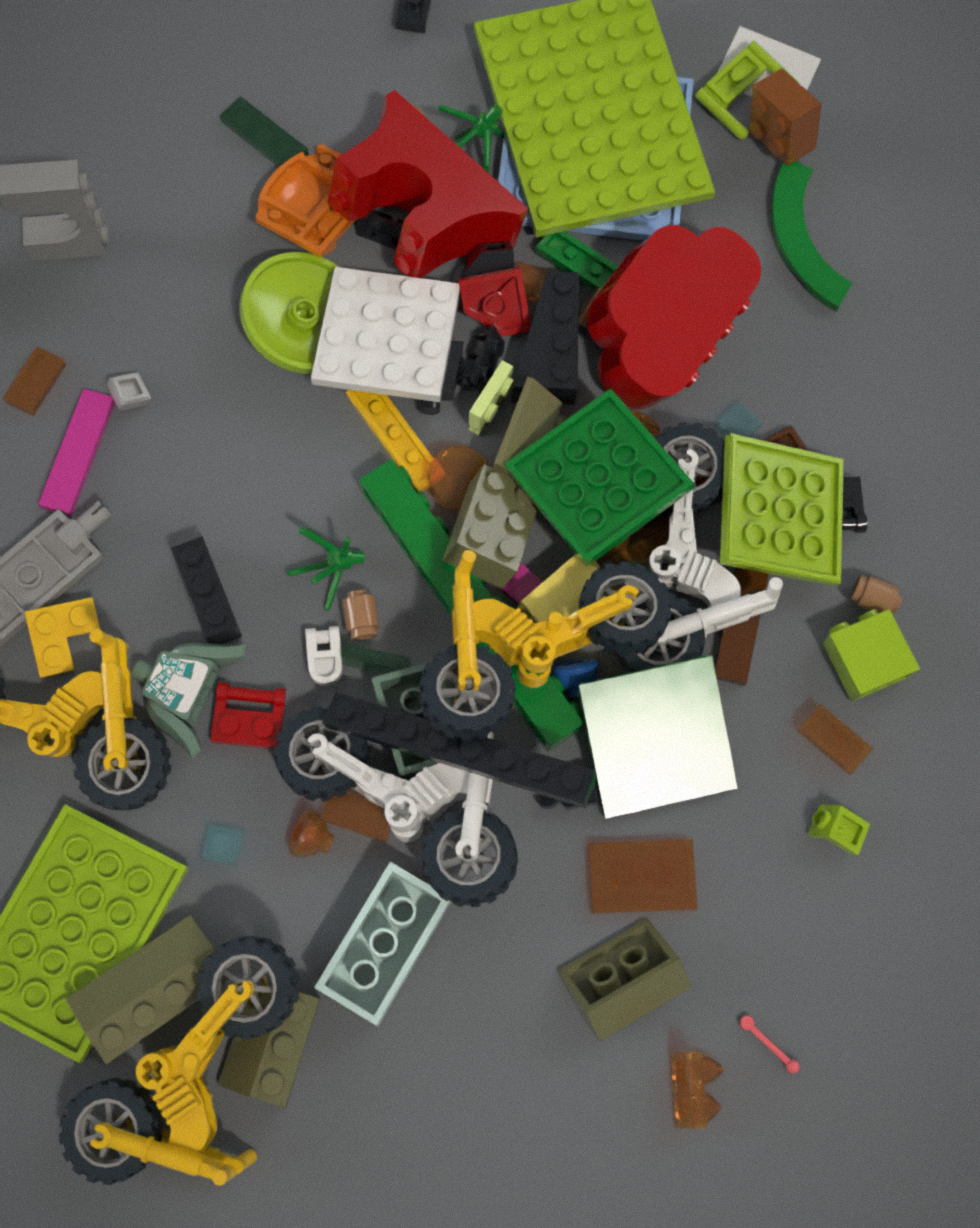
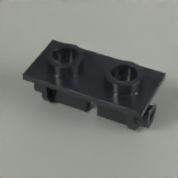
M374 209L366 217L358 219L356 235L396 250L404 220L392 221V216Z
M491 325L490 330L480 329L479 332L475 333L468 355L477 359L476 361L465 359L458 376L461 388L470 390L471 386H474L479 394H481L494 374L498 359L503 355L505 341L494 325Z

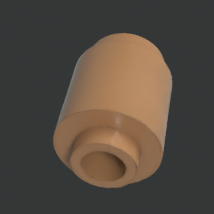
M859 575L852 589L850 600L855 601L857 606L869 611L876 609L878 613L890 609L895 614L902 602L903 595L898 594L899 587L871 575H868V577Z
M355 590L347 593L348 598L342 600L346 631L350 633L351 640L362 641L377 637V629L380 625L375 596L367 594V590Z

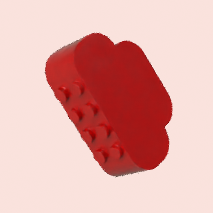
M667 225L656 230L648 239L633 248L626 255L591 302L586 316L590 336L603 349L598 360V375L606 391L611 388L628 408L642 410L677 394L684 387L689 388L700 375V372L697 371L702 363H707L717 351L715 344L718 340L724 339L734 328L733 319L736 315L740 316L751 304L749 297L760 281L761 264L754 248L735 231L725 227L710 228L697 237L685 227Z

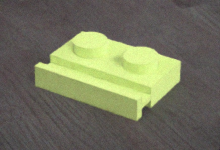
M502 360L469 411V431L480 436L487 423L494 419L499 404L504 397L509 395L513 388L515 380L512 379V365Z

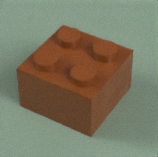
M781 68L752 86L750 132L754 138L759 139L769 148L773 156L780 158L788 166L816 149L822 104Z

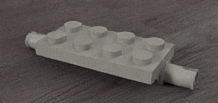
M98 500L76 520L74 518L70 520L59 509L56 510L0 557V646L4 645L27 625L24 615L25 611L48 607L104 559L103 555L89 541L91 539L89 535L112 517Z

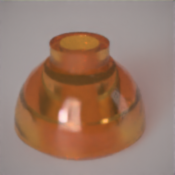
M309 809L299 816L292 829L288 843L289 852L296 857H309L318 852L327 853L332 845L334 835L328 832L323 818Z

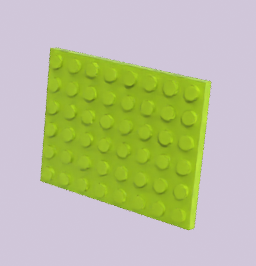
M580 0L474 22V32L495 103L503 110L500 116L525 204L528 208L535 237L714 198L715 189L651 0Z

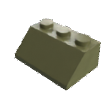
M531 377L526 379L494 462V469L508 476L510 474L504 465L506 462L565 420V416L561 415L562 402Z
M648 918L557 970L584 1020L599 1042L691 988L680 958Z
M265 992L259 995L265 1008L271 1001L272 993ZM299 992L298 1001L294 1003L292 1008L294 1009L292 1014L284 1020L280 1027L265 1035L251 1039L234 1037L218 1086L283 1108L287 1107L321 999ZM252 1003L243 1014L253 1015L259 1012Z

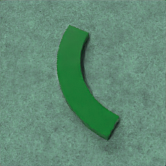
M794 161L788 166L783 162L774 185L771 220L776 244L791 273L796 274L805 285V289L821 303L837 311L853 283L836 272L822 258L807 231L803 210L804 195L813 169L798 161Z

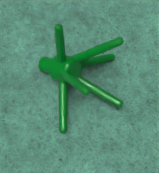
M493 104L487 113L482 112L476 117L445 105H439L440 111L473 122L471 127L455 136V140L458 141L456 145L461 148L476 135L482 138L483 169L489 173L492 134L495 133L504 139L505 133L498 128L497 123L498 118L503 113L502 108L497 104Z
M301 527L298 529L301 535L328 551L327 560L288 570L286 574L291 577L326 568L311 578V583L316 584L335 572L324 609L329 611L343 570H349L353 564H363L365 562V554L363 551L350 550L351 539L349 537L344 539L342 547H336L312 529Z

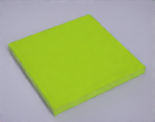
M732 433L725 436L720 564L830 586L841 584L844 459Z

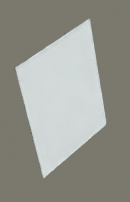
M739 27L718 72L755 40L806 90L808 89L821 61L820 58L744 27ZM766 70L754 84L768 77L771 73ZM751 85V86L744 92V94L749 95V96L752 97V86H753V85Z

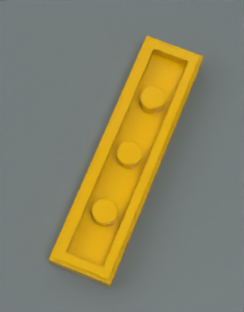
M354 390L346 391V397L398 467L404 466L412 479L410 484L416 492H423L445 478L443 470L387 395Z

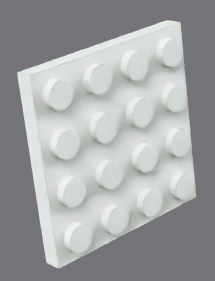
M335 267L311 375L312 385L440 402L460 297L459 283Z

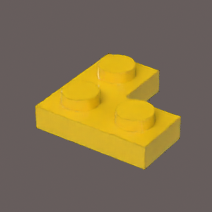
M93 597L24 612L39 678L74 671L67 638L88 634L94 629L100 630Z

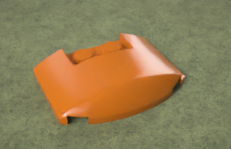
M322 144L316 146L318 153L305 156L302 151L288 159L270 176L259 195L258 213H256L257 224L318 257H323L336 248L337 241L355 221L349 222L327 202L336 158L342 154Z

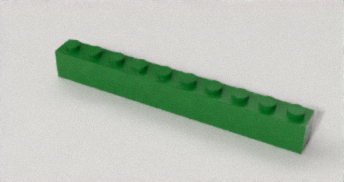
M390 459L359 479L360 491L452 618V611L454 610L453 585L455 584L454 574L456 567L442 561L450 540L447 535L449 533L448 527L440 516L435 518L428 508L431 506L423 492L418 491L416 493L410 484L412 479L404 466L398 467ZM470 574V588L473 590L474 602L483 599H495L502 602L496 594L490 595L485 588L486 581ZM479 642V644H476V647L480 648L481 645L486 646L488 648L490 647V645L485 642ZM490 649L489 652H491V653H493V654L495 655V654H496L495 651L492 650V649ZM514 664L510 667L513 672L512 679L516 682L514 706L548 753L582 729L584 724L581 720L584 718L583 713L574 701L569 703L562 694V691H564L563 685L557 677L551 674L543 686L530 688L523 685L518 679V666Z

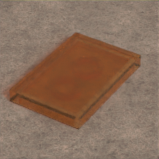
M693 839L588 844L592 914L690 911L698 909Z

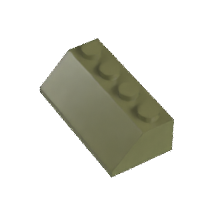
M191 915L66 998L77 1020L105 1064H108L198 1001L196 991L200 989V982H197L198 974L200 971H203L205 966L203 962L207 956L213 954L214 948Z

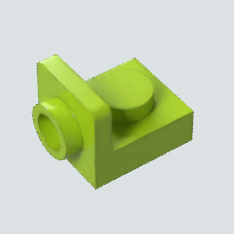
M821 804L812 817V824L808 835L813 838L826 839L848 854L859 855L871 824L841 805Z

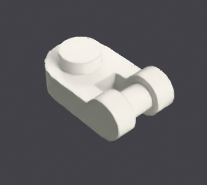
M329 626V630L316 631V628L305 629L308 669L312 680L320 686L334 685L340 680L343 672L339 626ZM330 643L331 650L318 651V644Z

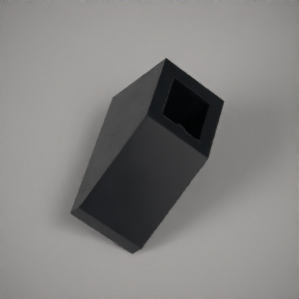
M510 241L478 244L450 277V282L458 283L459 278L514 268V252Z

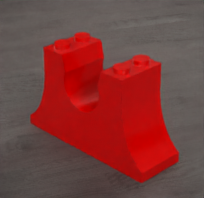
M396 90L386 94L379 127L366 140L336 158L327 201L336 212L340 213L349 222L366 217L369 212L382 206H394L409 212L410 214L403 223L393 263L402 273L408 277L423 278L450 260L470 255L478 244L510 241L514 249L528 211L524 204Z

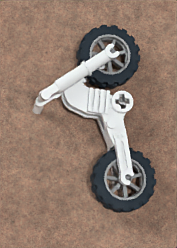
M681 422L673 428L670 425L663 429L662 434L654 436L657 442L678 462L679 467L694 482V489L670 506L673 513L670 516L669 540L666 545L657 547L651 553L650 572H655L659 576L658 580L661 583L664 582L667 587L676 585V591L699 598L709 608L703 610L701 608H693L685 598L682 597L680 599L675 597L674 593L667 592V595L672 598L670 611H672L671 617L674 620L668 622L663 636L659 638L653 647H649L644 655L641 653L636 654L635 651L630 652L629 655H619L621 663L630 672L702 656L705 638H707L706 635L749 621L751 617L774 610L783 587L782 580L774 577L769 581L767 590L740 597L741 590L737 578L717 563V560L697 553L693 513L697 512V509L703 508L705 510L711 507L714 501H718L723 496L725 440L722 437L719 438L714 429L709 427L707 430L700 423L694 422V425H687V422ZM680 447H688L687 454L682 457L675 451ZM693 448L699 449L705 454L698 458V454ZM710 459L712 472L700 469L697 466ZM697 475L708 479L703 485L696 486ZM663 563L670 564L667 571L660 570ZM645 602L636 606V608L649 612ZM632 616L636 626H638L640 623L643 624L646 621L644 619ZM670 647L681 649L677 656L669 660L667 650ZM656 649V653L662 654L664 661H653L649 657Z
M322 706L312 707L313 710L308 712L302 710L297 713L298 717L294 720L290 718L284 724L286 728L283 732H279L276 739L278 746L274 747L275 764L281 777L294 793L299 796L303 795L311 801H315L316 798H321L322 801H331V797L337 795L339 798L348 794L346 791L352 788L365 796L370 802L384 808L385 818L394 836L398 840L407 843L420 838L424 831L425 821L428 820L430 823H433L453 803L463 800L462 808L459 809L460 812L453 814L451 811L443 815L444 819L433 823L430 827L432 831L429 835L426 834L423 840L424 848L421 851V861L428 882L445 901L449 900L454 905L460 907L464 905L479 907L484 902L489 904L497 900L496 896L500 893L504 894L508 890L509 883L516 876L518 853L509 827L502 823L497 815L493 813L492 815L488 814L493 779L441 763L429 768H423V771L417 773V776L413 777L410 781L366 765L370 757L367 740L326 728L322 722L328 709H323ZM325 732H332L338 736L328 742ZM490 732L487 738L493 739V732ZM343 741L346 743V752L337 747ZM302 744L311 750V753L298 756ZM314 760L308 773H305L299 766L301 763ZM320 766L325 773H328L323 776L316 775ZM461 836L457 844L453 842L454 839ZM491 843L496 850V858L482 856L483 850ZM449 846L456 851L458 857L444 861V853ZM484 863L494 865L493 869L484 877L481 873ZM461 864V870L457 879H455L447 872L446 868ZM474 870L479 880L463 882L467 871Z

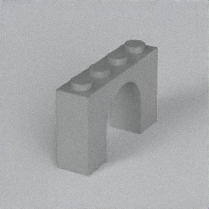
M78 159L0 165V202L6 213L33 210H54L64 213L59 215L22 217L23 247L31 261L106 255V243L111 242L110 228L108 224H104L103 210L101 207H98L96 192L91 190L89 175L87 172H82Z

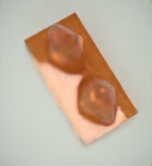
M701 1052L670 1053L676 1128H707V1123L718 1114L722 1106L711 1095L705 1093L704 1086L715 1081L724 1071V1067L713 1058L702 1055Z

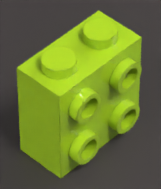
M876 609L871 610L858 618L860 622L850 626L847 622L840 623L829 629V636L822 642L851 702L910 678L920 670L890 609L878 613Z

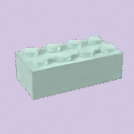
M390 862L314 988L374 1025L379 1026L451 901H445L429 884Z

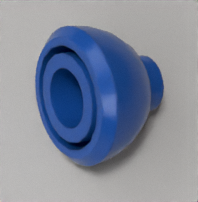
M590 657L571 658L554 663L551 670L552 674L561 682L563 688L568 690L569 697H579L577 683L595 680L598 671V661Z

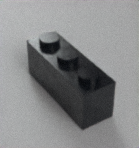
M203 536L172 547L171 551L207 642L224 644L242 637Z

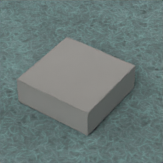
M139 372L108 379L106 385L119 411L150 403L151 396Z

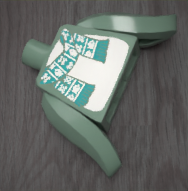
M184 643L174 647L171 652L162 651L155 665L138 660L134 666L132 678L145 683L142 695L147 699L146 710L151 721L166 735L180 744L192 760L202 748L198 737L191 728H195L221 672L219 667L232 665L244 659L246 644Z

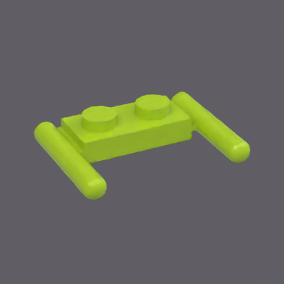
M753 40L747 48H744L709 80L694 97L737 138L743 140L748 136V130L726 109L753 85L766 70L773 74L783 68L791 77L793 76Z

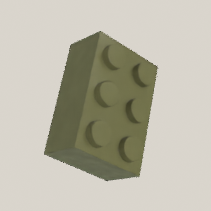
M483 464L468 485L442 561L457 568L463 552L471 550L476 554V560L470 574L502 589L518 572L538 508L512 477Z

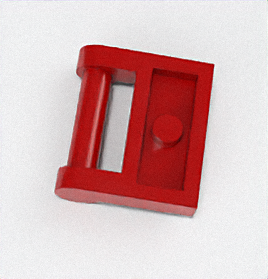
M218 682L210 738L211 743L274 750V747L278 746L277 736L280 731L282 732L287 689L276 688L273 691L230 686V683ZM239 700L274 704L273 713L227 709L228 701Z

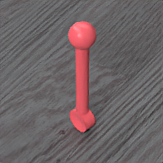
M744 1016L740 1019V1027L746 1031L750 1030L786 1064V1069L789 1073L795 1074L800 1070L799 1062L795 1059H790L754 1025L755 1022L752 1017Z

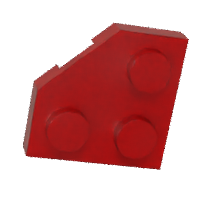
M520 266L458 279L464 313L488 328L494 325L501 337L530 331L531 324Z

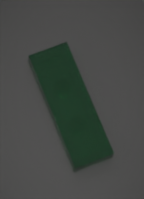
M241 96L220 115L221 122L278 167L302 151L305 156L309 155L307 147Z

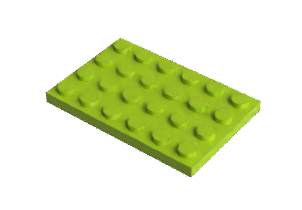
M65 804L0 915V1022L78 1063H83L93 1044L67 1003L66 998L149 943L189 868Z

